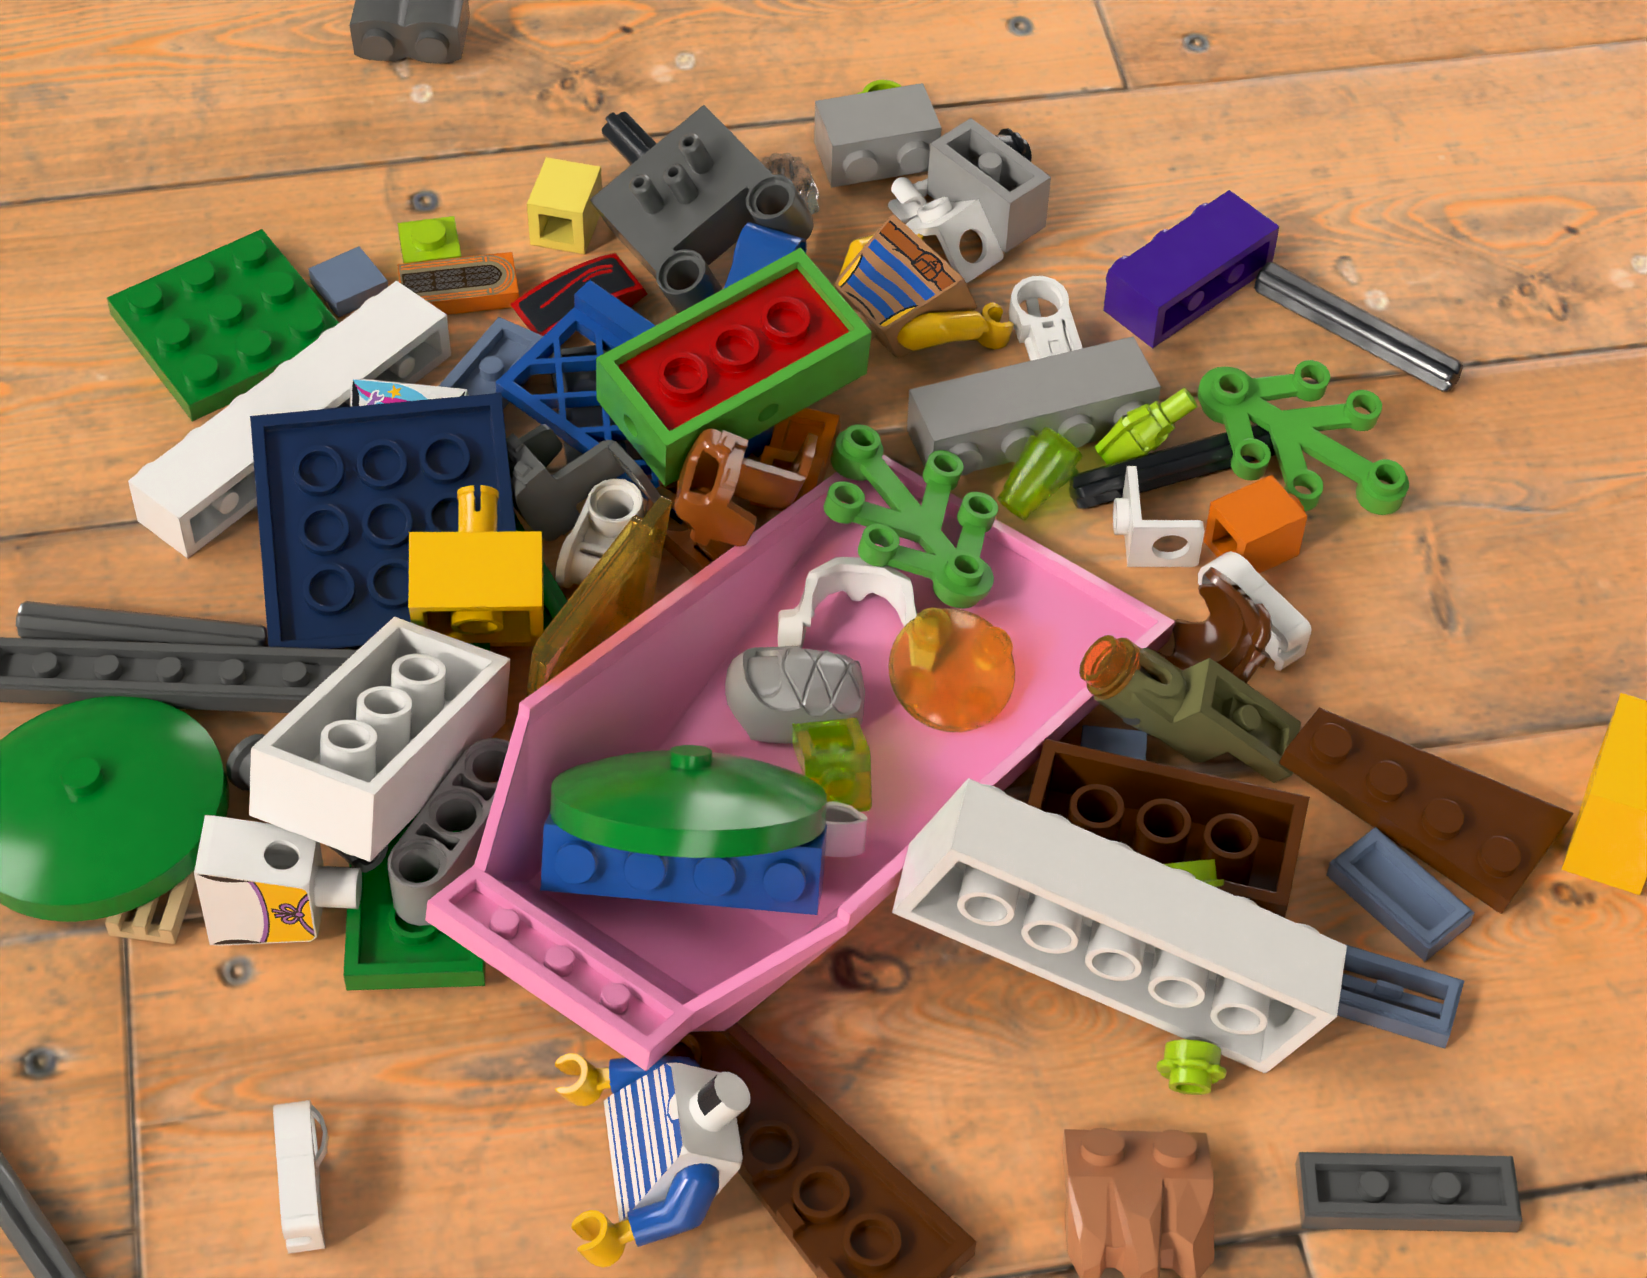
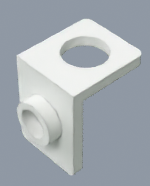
M948 197L938 198L917 210L918 216L906 223L907 227L916 235L918 233L923 236L937 235L950 266L964 278L966 283L981 275L1004 257L979 199L950 202ZM969 229L975 231L980 236L983 246L980 258L974 263L967 262L962 257L959 249L961 236Z
M1127 466L1122 498H1115L1113 504V530L1115 535H1124L1127 567L1197 566L1205 532L1203 521L1142 520L1137 466ZM1170 535L1180 536L1188 541L1182 549L1173 552H1163L1153 547L1155 541Z

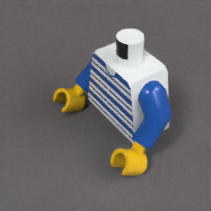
M568 1053L559 1057L555 1062L556 1068L567 1075H580V1078L574 1085L555 1088L557 1093L577 1106H588L600 1098L604 1089H611L612 1095L604 1100L619 1222L613 1224L603 1213L597 1210L585 1211L578 1215L572 1222L571 1228L582 1240L591 1242L580 1245L577 1251L591 1264L599 1267H609L616 1263L623 1255L625 1243L635 1240L637 1247L697 1228L704 1221L715 1196L738 1172L742 1163L743 1156L736 1117L750 1104V1093L744 1081L731 1072L720 1073L703 1069L696 1060L690 1057L664 1055L647 1071L626 1057L610 1059L609 1067L596 1068L576 1053Z

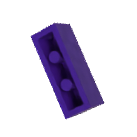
M1228 190L1209 204L1203 203L1199 205L1189 217L1171 229H1164L1157 233L1151 242L1130 256H1122L1116 260L1108 269L1106 275L1107 285L1103 311L1153 349L1256 279L1258 272L1262 270L1265 264L1273 262L1280 226L1235 193Z

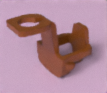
M716 429L704 430L695 440L685 459L679 476L674 502L677 516L692 527L690 533L692 541L707 546L712 539L739 547L745 546L755 529L756 517L730 501L732 496L779 510H785L793 504L807 478L814 458L818 436L808 433L790 470L787 471L744 458L749 441L725 430L723 432Z

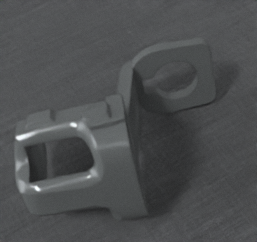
M542 424L520 438L514 435V433L506 438L513 507L534 531H542V539L546 541H553L561 535L564 536L574 528L580 515L576 506L588 497L589 492L595 485L604 480L616 479L623 473H626L656 506L664 501L644 471L616 441L605 440L551 475L546 467L562 450L563 445L548 425Z

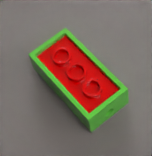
M799 248L597 357L596 398L663 485L667 486L679 479L688 452L697 437L704 430L716 429L721 432L725 430L749 440L867 374L872 331L802 248Z

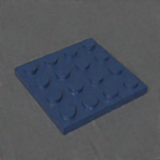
M501 393L250 416L269 647L358 650L393 617L411 622L408 608L409 532H458L457 491L462 487L474 485L475 511H480L481 509L480 486L485 485L499 491V499L497 501V532L516 531Z

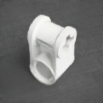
M613 478L600 482L589 492L572 532L566 537L559 554L556 567V582L559 586L570 588L574 583L606 592L607 599L618 602L622 599L627 590L632 569L644 546L646 537L643 497L641 491L634 483L625 479Z

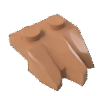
M1095 1128L1092 1130L1064 1129L1062 1154L1066 1187L1065 1230L1067 1253L1079 1278H1100L1105 1268H1116L1122 1272L1124 1278H1160L1161 1268L1173 1269L1182 1278H1201L1214 1262V1177L1207 1133L1183 1132L1179 1130L1157 1132L1116 1131L1106 1128Z

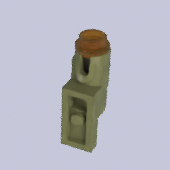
M1111 635L1099 638L1086 651L1079 668L1081 679L1087 682V689L1094 695V700L1120 718H1123L1126 724L1132 725L1139 731L1147 733V735L1159 738L1193 763L1205 762L1229 752L1273 783L1292 776L1293 772L1279 764L1285 749L1299 733L1301 722L1211 658L1181 670L1149 648H1140L1128 638L1116 639Z

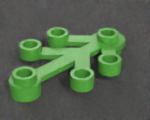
M1306 360L1299 363L1294 374L1251 378L1240 369L1225 366L1214 368L1202 377L1198 387L1199 402L1207 417L1225 425L1233 452L1231 468L1238 477L1250 481L1260 479L1265 474L1271 458L1268 446L1264 442L1254 439L1250 421L1269 431L1285 482L1284 489L1300 500L1305 511L1313 509L1318 504L1323 491V481L1317 473L1308 470L1302 451L1357 482L1356 498L1367 511L1378 515H1388L1396 512L1401 507L1409 489V480L1400 464L1388 459L1372 463L1319 432L1351 428L1356 431L1371 430L1376 425L1382 411V402L1373 392L1356 390L1348 396L1344 404L1281 410L1267 402L1290 397H1298L1309 402L1321 399L1328 387L1330 372L1325 365L1314 360ZM1302 378H1312L1315 381H1317L1318 384H1309L1305 382ZM1362 407L1369 411L1370 414H1361L1354 408ZM1242 456H1253L1259 463H1249ZM1379 480L1385 481V482H1387V483H1389V484H1384V483H1382V482L1379 481ZM1295 486L1306 487L1311 491V494H1302L1295 489Z
M856 424L842 431L837 436L830 457L832 467L837 473L847 479L857 481L868 480L891 508L888 509L866 502L863 491L853 483L839 481L829 487L823 505L826 515L838 523L848 524L853 522L866 526L858 545L860 558L872 566H891L932 579L935 595L943 603L951 607L970 608L984 599L992 588L994 576L990 566L980 558L985 533L992 528L998 513L997 502L991 496L982 492H970L964 496L957 513V520L963 528L956 548L941 531L950 491L957 487L964 468L962 460L954 453L945 450H937L929 455L923 471L926 487L920 505L882 459L884 448L879 434L873 428ZM899 537L919 543L926 552L900 546Z

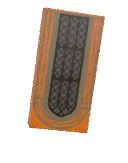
M513 252L397 264L399 283L447 315L512 308L510 304L519 298Z

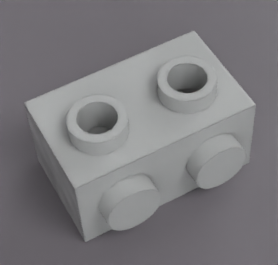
M923 83L815 101L814 144L831 188L928 171L930 143L941 137L942 128Z
M972 118L968 119L930 143L927 194L935 200L948 197L950 202L979 199L1000 248L1004 253H1007L1046 227L1051 177Z

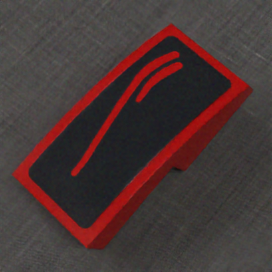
M616 253L583 262L553 276L522 295L510 305L529 330L544 336L575 307L574 294L589 280L628 307H632L648 295V293Z

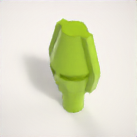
M1184 387L1161 404L1156 400L1151 405L1147 403L1127 412L1126 417L1124 415L1121 416L1109 433L1095 446V449L1107 465L1148 455L1151 450L1155 451L1170 435L1171 431L1176 428L1175 422L1198 407L1197 403Z

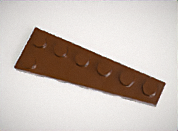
M737 1022L725 1031L690 1032L665 1054L690 1057L696 1060L703 1069L720 1073L731 1072L744 1081L750 1093V1104L736 1117L743 1156L738 1172L817 1278H950L975 1255L976 1241Z

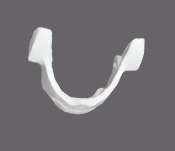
M835 557L809 571L799 605L794 609L781 610L778 614V647L798 646L802 648L807 627L811 626V619L815 614L814 610L829 594L844 591L852 601H861L870 593L877 594L888 600L896 609L901 619L907 639L910 673L927 676L933 666L936 649V623L933 620L920 617L914 602L911 579L894 567L872 566L860 557Z

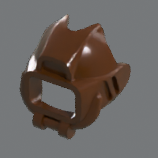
M1210 567L1205 576L1213 584H1202L1198 587L1199 594L1205 600L1210 612L1208 618L1203 622L1174 620L1175 624L1172 632L1175 645L1172 655L1165 656L1156 650L1153 651L1181 670L1211 658L1248 684L1247 682L1258 667L1263 668L1270 659V655L1265 651V648L1271 638V616L1263 604H1255L1234 581L1215 568Z

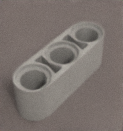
M489 738L473 743L463 753L393 847L388 857V873L393 905L398 916L407 923L418 926L431 925L425 921L428 900L475 864L509 741ZM455 830H464L461 832H452ZM429 879L426 882L414 883L417 880Z

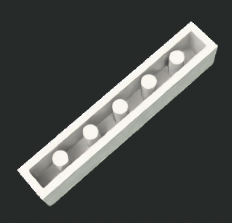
M398 281L392 283L378 295L367 299L358 310L335 327L324 331L315 342L291 360L280 364L272 374L248 392L237 396L229 406L201 427L190 431L181 442L155 461L143 466L134 477L128 480L138 522L187 559L257 506L250 416L350 407L352 378L415 384L451 356L447 314Z

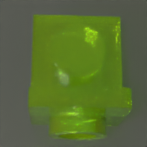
M847 718L792 724L793 749L802 774L818 783L825 790L827 802L836 801L850 805L858 812L870 810L872 807L871 755L858 719Z

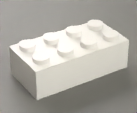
M393 617L251 748L249 815L281 827L286 831L294 832L338 849L348 855L371 862L423 809L463 753L473 743L491 738L505 724L511 659Z

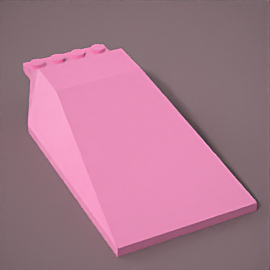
M883 455L882 459L921 505L926 487L923 477ZM835 472L754 531L745 546L732 547L519 703L518 715L475 864L428 900L425 921L647 1071L690 1032L725 1031L846 935L899 886L909 843L968 778L981 784L995 786L1004 791L1040 758L1045 738L1059 741L1100 704L1094 700V689L1097 688L1100 676L1097 671L1102 660L1114 648L1125 643H1134L1140 648L1158 651L1170 640L1175 621L995 519L992 528L985 533L980 558L990 566L994 582L989 594L973 607L963 609L951 607L943 603L935 595L932 579L897 569L911 579L917 613L921 618L933 620L936 623V649L933 666L929 675L919 676L910 673L904 627L896 609L886 598L870 593L861 601H852L844 591L829 594L814 610L815 614L811 619V626L807 627L802 648L819 651L828 650L831 653L846 655L855 661H859L865 688L864 715L860 728L853 734L843 738L816 742L784 744L751 740L727 705L725 681L727 669L731 661L740 653L750 648L778 647V614L781 610L794 609L799 605L809 571L835 557H860L858 545L866 526L853 522L848 524L838 523L826 515L823 505L829 487L839 481L853 483L863 491L866 502L891 509L868 480H851ZM950 493L941 531L956 548L963 528L957 520V513L962 499ZM899 537L900 546L926 552L919 543ZM680 745L703 746L711 749L712 752L759 760L812 779L825 790L827 802L836 801L850 805L858 812L866 815L868 819L865 851L860 855L850 857L825 856L823 890L817 915L540 891L544 823L550 813L551 785L553 780L569 768L599 759L636 752L671 750V748Z

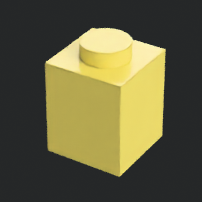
M545 158L527 202L530 245L579 254L586 253L600 214L590 201L594 195L602 190L600 166Z

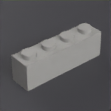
M1133 336L909 389L907 431L924 467L932 452L945 450L954 453L962 460L964 468L961 476L976 470L1009 462H1021L1030 457L1066 448H1078L1087 443L1102 440L1122 415L1126 417L1127 412L1147 403L1151 405L1156 400L1159 401L1161 386Z

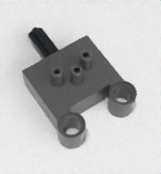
M705 105L701 106L658 143L627 112H621L617 115L612 112L605 118L607 123L602 128L603 136L631 166L594 195L590 201L609 229L654 276L660 289L677 314L723 290L708 265L737 242L742 229L748 222L806 240L810 237L814 227L813 217L792 181L784 175H773Z

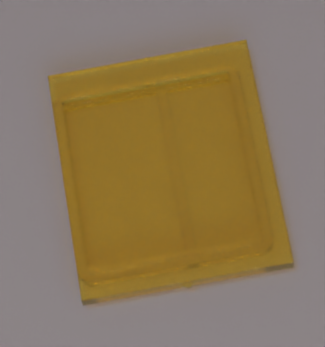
M660 496L644 518L638 515H634L539 637L532 651L526 697L652 606L672 501Z

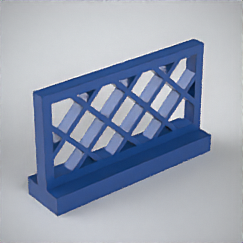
M591 280L574 294L575 307L495 382L497 393H501L502 397L541 425H548L559 438L582 454L605 440L617 441L628 439L617 425H610V417L597 401L596 391L564 393L562 373L596 371V358L603 354V350L608 352L656 326ZM577 331L596 345V355L561 357L560 346ZM554 352V358H548ZM556 373L557 393L532 395L519 386L529 375ZM601 406L603 426L578 428L566 420V408ZM552 409H559V414ZM774 426L749 439L744 458H747L751 453L757 457L763 453L765 445H770ZM634 460L646 475H651L650 481L654 487H659V478L644 460ZM626 473L616 478L634 483ZM641 491L642 497L648 501V497ZM666 503L657 507L680 525L684 523L677 516L676 511Z

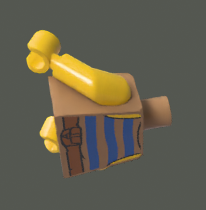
M894 214L885 221L874 235L855 239L850 243L840 275L835 283V289L872 331L871 340L876 338L895 357H905L912 351L948 342L977 340L981 345L990 349H1001L1008 344L1014 327L1011 321L1000 323L1003 309L995 302L986 304L981 314L975 311L977 305L964 278L924 242L922 234L918 233L916 235Z

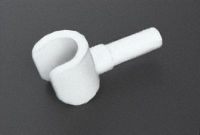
M900 177L894 181L891 191L896 199L890 200L888 208L903 223H907L918 216L917 210L926 204L924 197L927 194L928 178L914 184L905 177Z

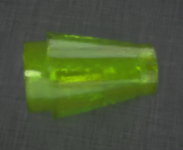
M1044 427L1037 437L1034 435L1029 436L1003 486V490L997 496V500L1008 511L1025 521L1032 512L1037 510L1078 473L1075 466L1082 459V454L1062 435L1048 427Z

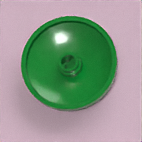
M105 696L75 701L46 711L23 723L0 740V904L23 915L42 920L59 922L96 920L124 913L147 904L184 880L195 869L205 815L226 817L229 807V784L220 753L206 729L187 713L160 701L142 697Z
M680 745L671 748V750L636 752L587 762L560 773L555 777L551 785L550 815L558 827L575 837L594 844L641 854L687 858H726L768 854L791 849L810 842L818 837L826 826L827 794L812 779L759 760L712 752L711 749L703 746Z

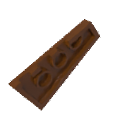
M1320 707L1285 749L1279 764L1373 828H1378L1388 838L1500 914L1504 912L1573 815L1572 812Z

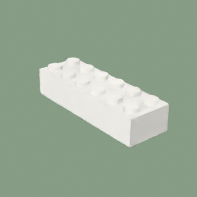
M968 778L909 843L892 913L1181 1038L1214 1044L1221 1049V1055L1266 1074L1337 1018L1347 945L1320 934L1309 925L1295 923L1263 909L1248 898L1234 896L1202 882L1187 871L1168 867L1141 855L1124 843L1107 840L1071 824L1063 816L1046 813L1010 797L995 786L981 784Z

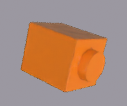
M1270 475L1211 501L1203 542L1217 558L1230 551L1240 554L1260 574L1299 556L1308 515L1305 513L1300 500L1295 495L1288 493L1274 476Z

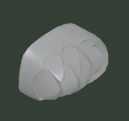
M798 646L755 647L747 649L736 656L727 669L725 681L727 705L751 740L784 744L825 741L849 736L856 732L863 722L865 688L859 661H855L846 655L834 654L828 650L803 649Z

